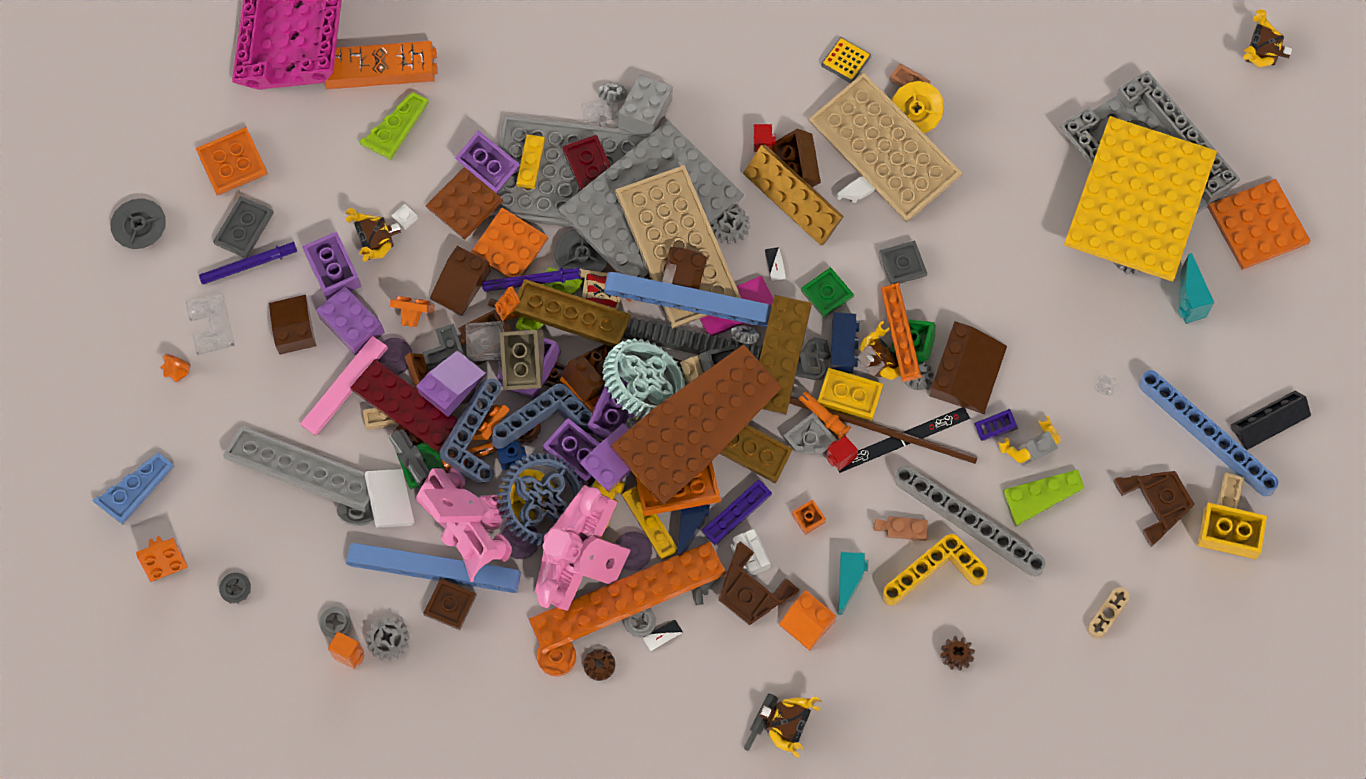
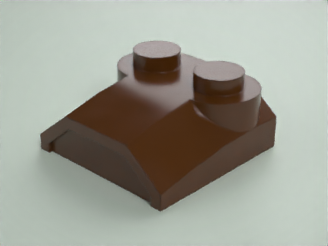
M670 247L661 282L699 290L707 257L702 253L685 248Z

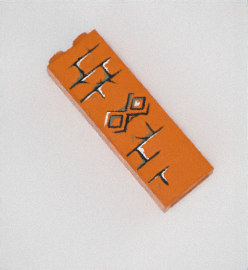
M432 41L336 48L333 73L324 83L326 89L432 82L435 81V74H438L437 63H434V58H437L436 47L433 48Z

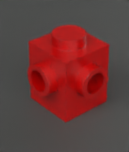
M754 124V152H757L761 145H766L771 150L772 145H776V134H772V124Z
M844 436L839 441H833L828 446L827 461L831 466H835L840 471L857 458L858 449Z

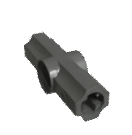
M403 429L393 432L389 439L398 452L402 464L406 470L410 471L418 486L423 485L430 471L423 462L422 455L417 447L413 446Z

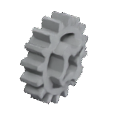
M738 206L735 209L730 208L728 211L723 212V215L710 225L715 238H720V243L727 240L728 244L731 241L738 243V238L744 240V235H748V229H750L749 216H745L744 210L739 212Z
M385 617L384 622L378 619L377 626L371 624L373 631H367V635L370 638L366 639V643L371 644L367 648L369 651H373L372 655L374 657L379 655L381 661L385 657H387L388 661H391L392 656L399 659L398 653L405 654L403 647H409V644L406 642V640L410 639V636L406 634L408 630L406 627L402 628L403 623L401 621L396 624L395 618L391 622H389L387 617ZM385 633L389 636L391 645L386 641Z

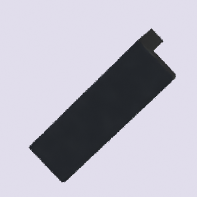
M1295 390L1231 424L1232 431L1241 436L1243 446L1248 450L1310 417L1311 412L1307 397Z

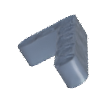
M488 379L479 384L440 449V458L445 463L476 483L491 481L494 471L491 466L465 449L500 392L501 385L496 379ZM487 384L492 386L491 393L487 391ZM478 399L483 403L482 409L477 406ZM468 416L473 418L472 425L467 422ZM458 432H461L464 436L462 442L457 437ZM449 448L454 452L453 458L448 455ZM465 459L470 462L469 468L464 466ZM481 469L484 470L486 474L484 479L480 477Z
M556 384L497 424L493 429L491 443L496 448H505L557 411L565 420L569 418L586 433H589L591 429L587 424L592 412L567 386Z

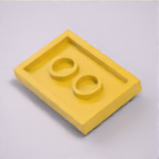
M828 368L818 402L824 407L872 421L884 384Z

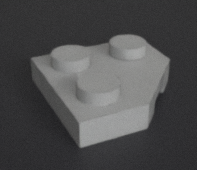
M814 413L783 435V439L798 453L823 455L827 452L828 446L833 441H838Z

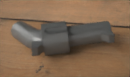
M720 578L695 588L696 605L704 604L703 595H708L710 586Z

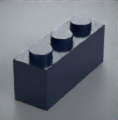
M833 313L830 368L853 374L854 367L858 366V356L854 355L855 349L858 350L859 338H855V334L859 332L860 321L856 320V314Z

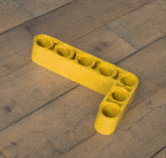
M948 534L884 587L882 598L887 605H896L949 560L972 585L976 586L984 583L988 573L987 568L957 535ZM952 542L956 547L948 548L946 543ZM937 554L941 557V560L935 561L931 555ZM967 557L969 562L962 563L959 558ZM922 566L926 569V572L920 573L916 568ZM974 571H979V572H981V573H982V577H980V578L975 577V576L973 575V572H974ZM909 579L912 584L904 585L902 580ZM894 591L897 596L891 598L887 595V592Z

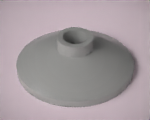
M341 503L337 507L336 514L338 518L348 525L364 526L374 520L371 504H369L365 512Z

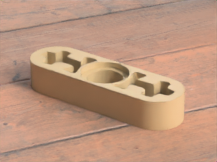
M1123 588L1113 590L1088 626V633L1091 637L1099 639L1106 634L1129 600L1127 590ZM1119 594H1122L1123 600H1120L1118 604L1115 606L1113 603L1115 602L1117 596ZM1106 608L1112 609L1114 616L1112 618L1105 617L1103 610ZM1102 620L1104 624L1100 629L1101 631H1098L1096 633L1094 631V626H1098V624Z

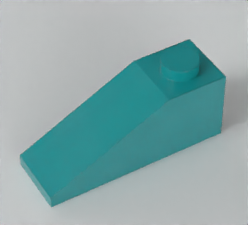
M841 552L838 615H842L863 579L864 571L868 572V560H865V553Z

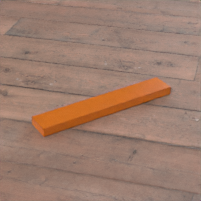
M898 282L881 287L901 379L903 382L922 378L900 284Z

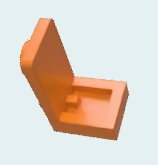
M509 287L495 304L496 312L500 315L502 321L521 317L512 314L520 304V300L513 287Z

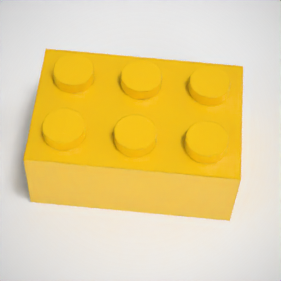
M1208 502L1203 511L1197 546L1256 560L1262 552L1267 516Z

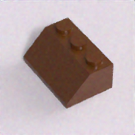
M797 128L778 139L776 145H772V151L812 188L821 183L812 133Z

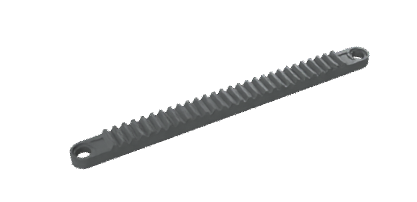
M631 318L623 336L624 339L633 340L635 338L637 341L642 339L644 342L649 340L650 344L655 343L656 346L697 355L735 345L736 349L745 345L758 361L760 360L763 347L761 345L756 346L755 344L750 345L733 341L732 339L727 340L725 337L719 338L716 335H705L702 332L696 333L688 329L682 330L679 327L672 329L671 326L668 327L665 324L660 325L657 322L652 323L651 321L645 322L643 319L637 320L636 318ZM800 358L796 376L810 380H820L825 375L826 366L819 360L822 370L819 374L804 372Z

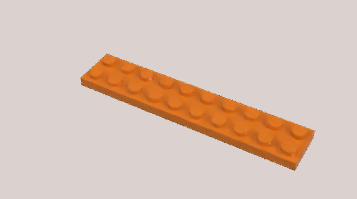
M707 542L684 552L682 556H674L613 582L611 585H606L572 600L568 611L555 607L529 618V622L543 653H546L726 575V571L711 542Z

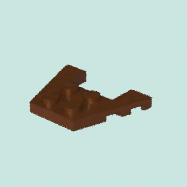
M1176 471L1152 473L1145 476L1134 475L1127 478L1117 477L1114 479V483L1122 496L1140 488L1158 518V523L1142 531L1151 547L1195 505Z
M740 541L736 546L718 601L746 624L751 625L770 612V610L782 604L786 599L798 593L800 589L787 578H784L772 594L743 570V567L755 552Z

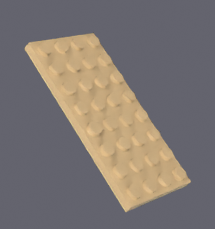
M862 73L809 118V122L875 188V191L906 223L962 176V172L865 73Z
M685 165L615 190V194L652 280L662 281L670 247H681L702 253L707 257L699 290L741 298ZM663 306L672 329L709 316Z

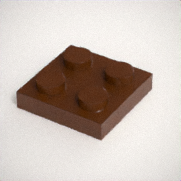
M440 578L423 614L433 620L461 630L477 594Z

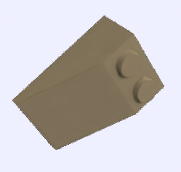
M543 330L500 332L503 390L542 388L544 362Z

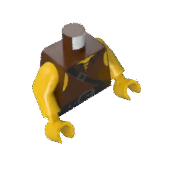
M1264 9L1257 10V15L1253 16V21H1259V24L1256 25L1250 46L1244 49L1246 54L1243 55V59L1246 62L1253 63L1258 68L1275 65L1279 56L1289 59L1292 48L1282 46L1284 35L1277 31L1267 20V14Z
M348 208L345 214L350 215L346 218L348 223L353 220L355 221L354 225L362 244L359 255H364L362 260L367 262L370 259L384 258L394 246L391 236L401 233L398 222L387 226L384 217L357 213L353 208Z
M882 321L876 327L875 332L872 331L862 340L860 346L861 353L858 355V359L872 376L893 380L901 376L896 355L882 338H879V336H884L890 328L882 329L881 326L884 323Z
M812 697L811 699L789 698L778 702L774 709L765 705L762 707L759 716L769 720L766 731L769 732V737L777 748L792 752L796 758L800 757L799 753L795 751L797 749L804 750L803 746L799 743V739L811 712L809 708L811 707L814 711L820 710L819 707L814 706L816 702H822L818 697Z

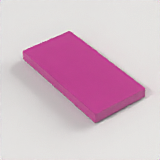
M762 276L736 286L741 299L772 306L774 298ZM714 316L700 318L706 333L711 336H717L738 325L745 324Z

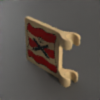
M579 268L581 270V278H585L582 298L619 310L620 297L604 293L607 273Z

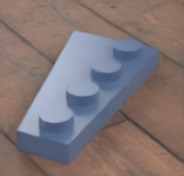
M157 453L139 466L138 470L134 473L128 474L120 483L114 487L111 486L106 490V493L100 497L97 496L92 501L123 525L174 468V464L160 453Z

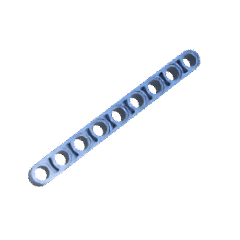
M616 272L607 273L604 293L612 296L764 327L768 325L772 308L771 305Z
M1148 370L1143 374L1139 387L1148 397L1237 475L1244 477V481L1260 495L1267 497L1273 494L1278 487L1279 481L1272 472L1157 372ZM1150 379L1154 384H1148L1145 380ZM1160 392L1167 393L1168 397H1163ZM1175 405H1180L1183 409L1179 410ZM1189 418H1195L1197 423L1190 421ZM1204 430L1210 431L1212 435H1206ZM1219 443L1225 444L1227 448H1221ZM1234 456L1240 457L1242 461H1236ZM1249 469L1255 470L1257 475L1251 474ZM1264 482H1268L1272 488H1267Z
M358 543L350 544L346 564L352 567L439 581L441 578L455 584L516 593L518 591L521 572L518 570L485 564L476 573L474 581L470 582L465 563L462 560Z

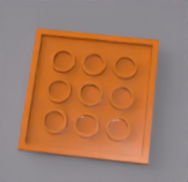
M1276 179L1221 199L1208 206L1242 270L1305 246L1311 241Z
M712 462L663 506L635 476L643 516L721 502Z

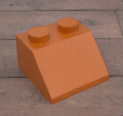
M805 590L791 606L779 626L810 651L835 623L836 615Z

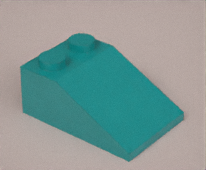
M1192 253L1188 254L1181 269L1178 313L1180 318L1184 319L1185 324L1207 318L1214 304V300Z

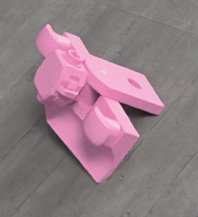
M453 467L450 468L448 473L444 469H432L418 492L416 501L445 528L441 535V540L446 545H456L463 557L470 582H473L476 573L485 564L493 559H502L505 562L512 553V547L503 535L497 534L492 540L487 533L500 527L501 516L504 515V511H499L498 509L503 506L497 503V500H500V498L496 495L477 497L465 490L463 475Z
M584 485L555 525L544 536V544L542 546L544 551L535 593L538 594L537 601L544 608H549L550 604L559 609L568 611L583 576L610 585L616 582L631 551L627 547L601 539L618 502L601 494L597 488H590Z

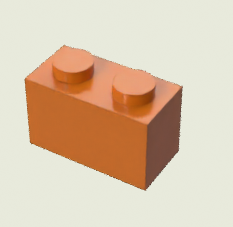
M338 631L328 647L330 654L335 660L353 669L362 663L365 656L364 650L358 641Z

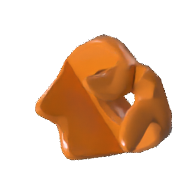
M165 354L162 357L164 364L160 368L164 369L163 377H171L174 382H178L189 374L190 363L170 354Z

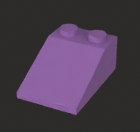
M479 130L455 157L461 165L495 193L500 191L520 167L518 162Z
M456 351L431 370L416 387L421 396L449 417L487 374L459 351Z
M624 424L618 427L580 462L608 492L631 471L610 448L616 440L629 430Z

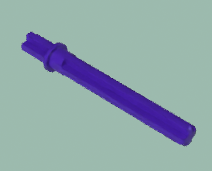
M295 242L280 247L276 245L274 249L199 275L200 282L204 285L279 258L282 260V257L298 252Z
M579 267L571 269L560 268L557 271L487 280L482 282V288L484 292L503 290L509 287L517 288L521 287L524 279L538 284L559 281L565 283L566 280L580 279L581 270H579Z

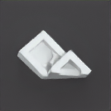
M861 176L837 193L836 198L839 200L841 198L850 199L851 203H856L858 199L873 193L875 188Z

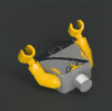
M1046 416V421H1038L1042 431H1046L1045 433L1017 448L1011 447L1008 438L1004 439L1005 443L998 442L1001 453H1007L1015 461L1025 466L1058 449L1057 444L1061 442V436L1052 425L1050 418Z

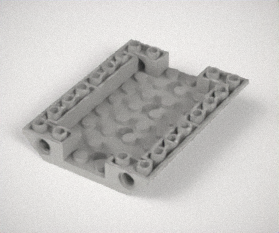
M1148 70L1120 87L1117 95L1093 111L1088 107L1060 125L1061 130L1091 166L1109 116L1215 150ZM1218 152L1196 214L1206 209L1209 204L1221 199L1240 181L1238 175Z

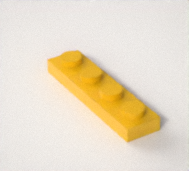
M637 486L622 493L623 499L659 558L663 560L677 552L676 544L658 515L643 516Z

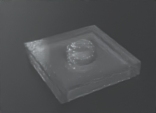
M504 321L465 324L467 359L470 361L501 359L500 332H505Z

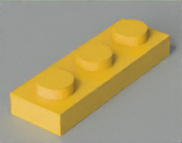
M527 134L516 182L517 187L535 189L545 145V137Z

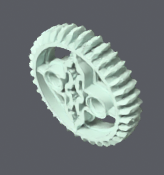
M634 338L633 340L622 341L611 349L602 366L604 368L602 372L604 374L603 380L606 381L604 386L609 388L607 393H612L611 399H616V405L620 404L623 407L622 410H628V415L633 413L635 418L640 416L641 419L657 407L642 401L647 398L652 403L659 405L685 387L687 382L684 379V373L681 372L682 367L677 365L678 361H674L673 356L667 354L668 350L663 351L662 346L657 347L655 343L650 344L649 340L644 342L642 339L637 341ZM635 355L645 357L647 360L644 362ZM664 373L668 377L670 383L662 377ZM620 377L628 383L626 387L622 383Z

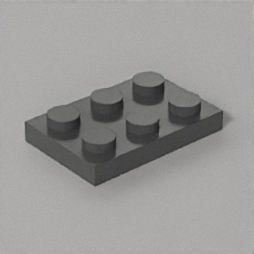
M240 196L215 237L214 245L241 257L248 258L274 214L273 210Z

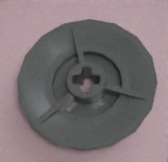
M143 198L132 199L123 203L114 212L111 219V233L114 239L123 247L130 249L146 248L154 244L162 236L166 227V217L161 207L154 201Z
M571 230L563 235L556 245L555 259L559 268L571 269L579 267L584 270L603 272L608 265V262L576 230ZM580 253H581V254H585V253H586V257H584V256H581V257H580L579 254H580Z

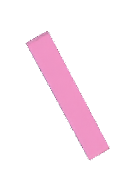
M372 336L301 422V426L317 436L353 392L350 387L374 359L378 361L388 349L387 345Z

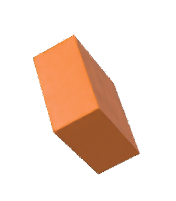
M813 499L792 512V517L805 535L826 523V518Z

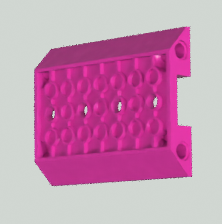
M243 0L232 82L257 90L324 83L334 70L342 0ZM303 3L298 9H296L298 4ZM299 34L295 40H292L294 35ZM291 66H295V68L288 72V69Z

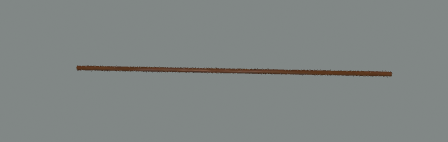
M490 298L488 306L495 307L497 300ZM673 358L674 361H678V367H681L680 362L682 360ZM791 396L789 404L810 410L799 401V398ZM826 408L832 415H838L841 421L976 464L977 456Z

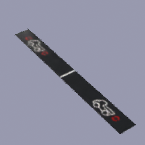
M961 407L906 430L903 433L923 439L971 418L966 409ZM889 437L858 450L857 458L842 468L839 473L911 443Z

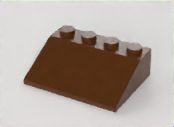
M954 321L929 396L985 414L1007 346L972 326Z

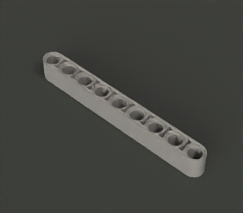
M901 466L897 469L895 483L903 491L1028 575L1036 577L1042 573L1045 567V559L1042 555L912 468ZM905 474L909 479L902 480L899 476ZM921 485L925 490L919 491L916 489V486ZM938 496L941 498V501L935 502L932 500V497ZM954 507L958 512L951 513L948 508ZM971 518L974 523L968 524L964 519ZM987 529L991 534L984 535L981 530ZM1004 540L1007 545L1000 546L997 541ZM1020 551L1024 556L1017 557L1014 552ZM1031 563H1038L1040 565V568H1033L1031 566Z

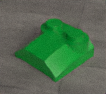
M908 319L918 362L926 361L931 356L936 336V325L934 322ZM892 342L891 350L896 355L894 344Z

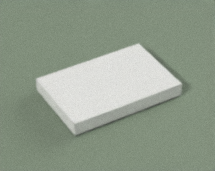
M403 469L366 471L364 475L376 528L413 525L415 522Z

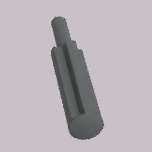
M767 694L750 728L752 732L744 746V750L749 751L757 734L761 735L768 720L759 716L760 711L764 705L774 709L778 701V697L775 695Z

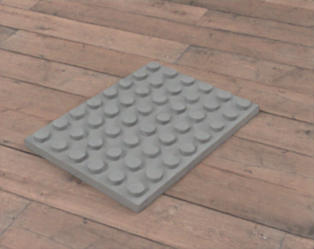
M504 116L499 148L516 162L521 164L527 134L545 137V145L535 189L517 187L518 168L497 193L503 199V202L488 217L495 218L500 209L504 208L524 222L572 227L558 213V208L580 192V189L562 146L597 134L612 166L647 137L622 129Z
M667 121L558 208V213L618 273L646 279L650 274L615 194L616 189L685 165L710 225L721 217L723 212L728 211L744 197V194L682 133Z

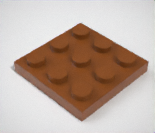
M464 167L426 207L465 240L503 202V199Z

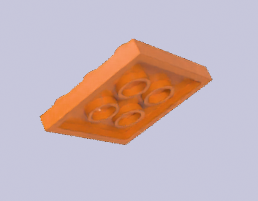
M247 127L195 148L217 196L268 174Z
M501 208L471 253L488 261L491 268L507 278L522 276L549 238L509 211Z

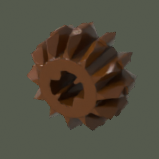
M954 636L953 642L947 639L946 645L941 647V650L944 652L941 653L940 657L946 658L943 664L948 665L950 663L951 670L957 666L958 671H961L962 665L968 668L969 662L974 660L972 654L975 653V650L970 649L972 643L968 642L965 644L964 637L961 638V641H958L957 636ZM954 652H961V656L954 655Z

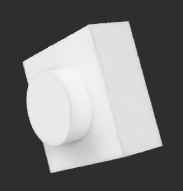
M406 204L391 215L392 219L398 222V225L404 230L418 219V216Z

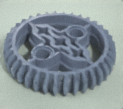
M537 453L536 457L534 454H530L529 458L527 456L522 457V461L517 460L515 462L516 465L510 466L511 471L507 470L505 472L507 477L501 478L505 484L498 486L503 492L497 493L502 499L497 500V503L503 506L498 510L504 511V515L501 518H507L508 520L504 525L511 524L510 532L517 530L515 536L519 537L522 535V541L528 539L529 544L535 541L536 545H541V543L544 544L546 533L533 532L527 529V526L534 527L538 525L545 516L551 521L557 522L567 509L568 504L559 497L565 486L563 475L572 488L574 498L582 489L580 484L583 483V480L578 481L579 475L573 473L575 467L568 468L570 462L563 464V458L557 460L556 455L550 457L548 453H545L543 456L541 453ZM536 465H546L558 470V472L547 473L540 482L531 476H518L525 469ZM551 479L556 481L555 488L550 485ZM514 482L516 493L526 501L520 511L522 524L516 518L511 506L510 496ZM529 510H532L535 514L533 520L529 518Z

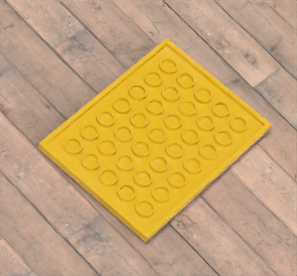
M1109 116L1064 246L1173 282L1217 151Z

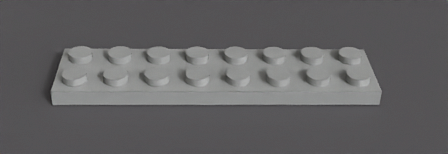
M241 426L223 454L226 460L365 512L371 503L364 472Z

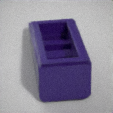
M1010 409L974 423L981 441L1018 429ZM1004 418H1008L1010 425H1006ZM1000 420L1003 428L999 429L996 421ZM992 422H993V425H994V427H995V431H993V432H992V430H991V428H990V425H989V423H992ZM983 425L986 426L988 434L984 433L982 429Z

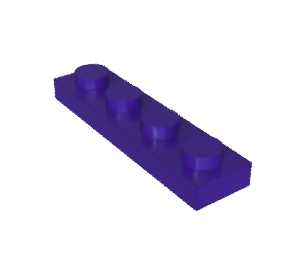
M758 479L704 527L702 533L716 546L772 495V492Z

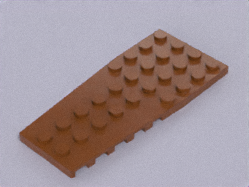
M742 345L651 410L616 440L610 448L663 506L703 471L782 387L748 348Z

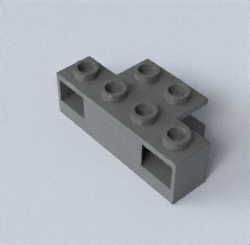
M454 324L435 329L440 347L423 352L429 372L456 351L464 355ZM474 388L470 392V394L461 402L460 405L468 403L470 401L471 397L476 391V388Z

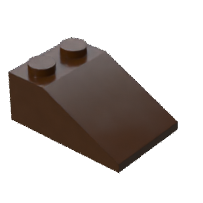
M456 246L441 272L430 300L463 316L481 288L482 282L487 279L491 272L489 262Z
M306 294L269 303L272 332L279 355L317 346Z

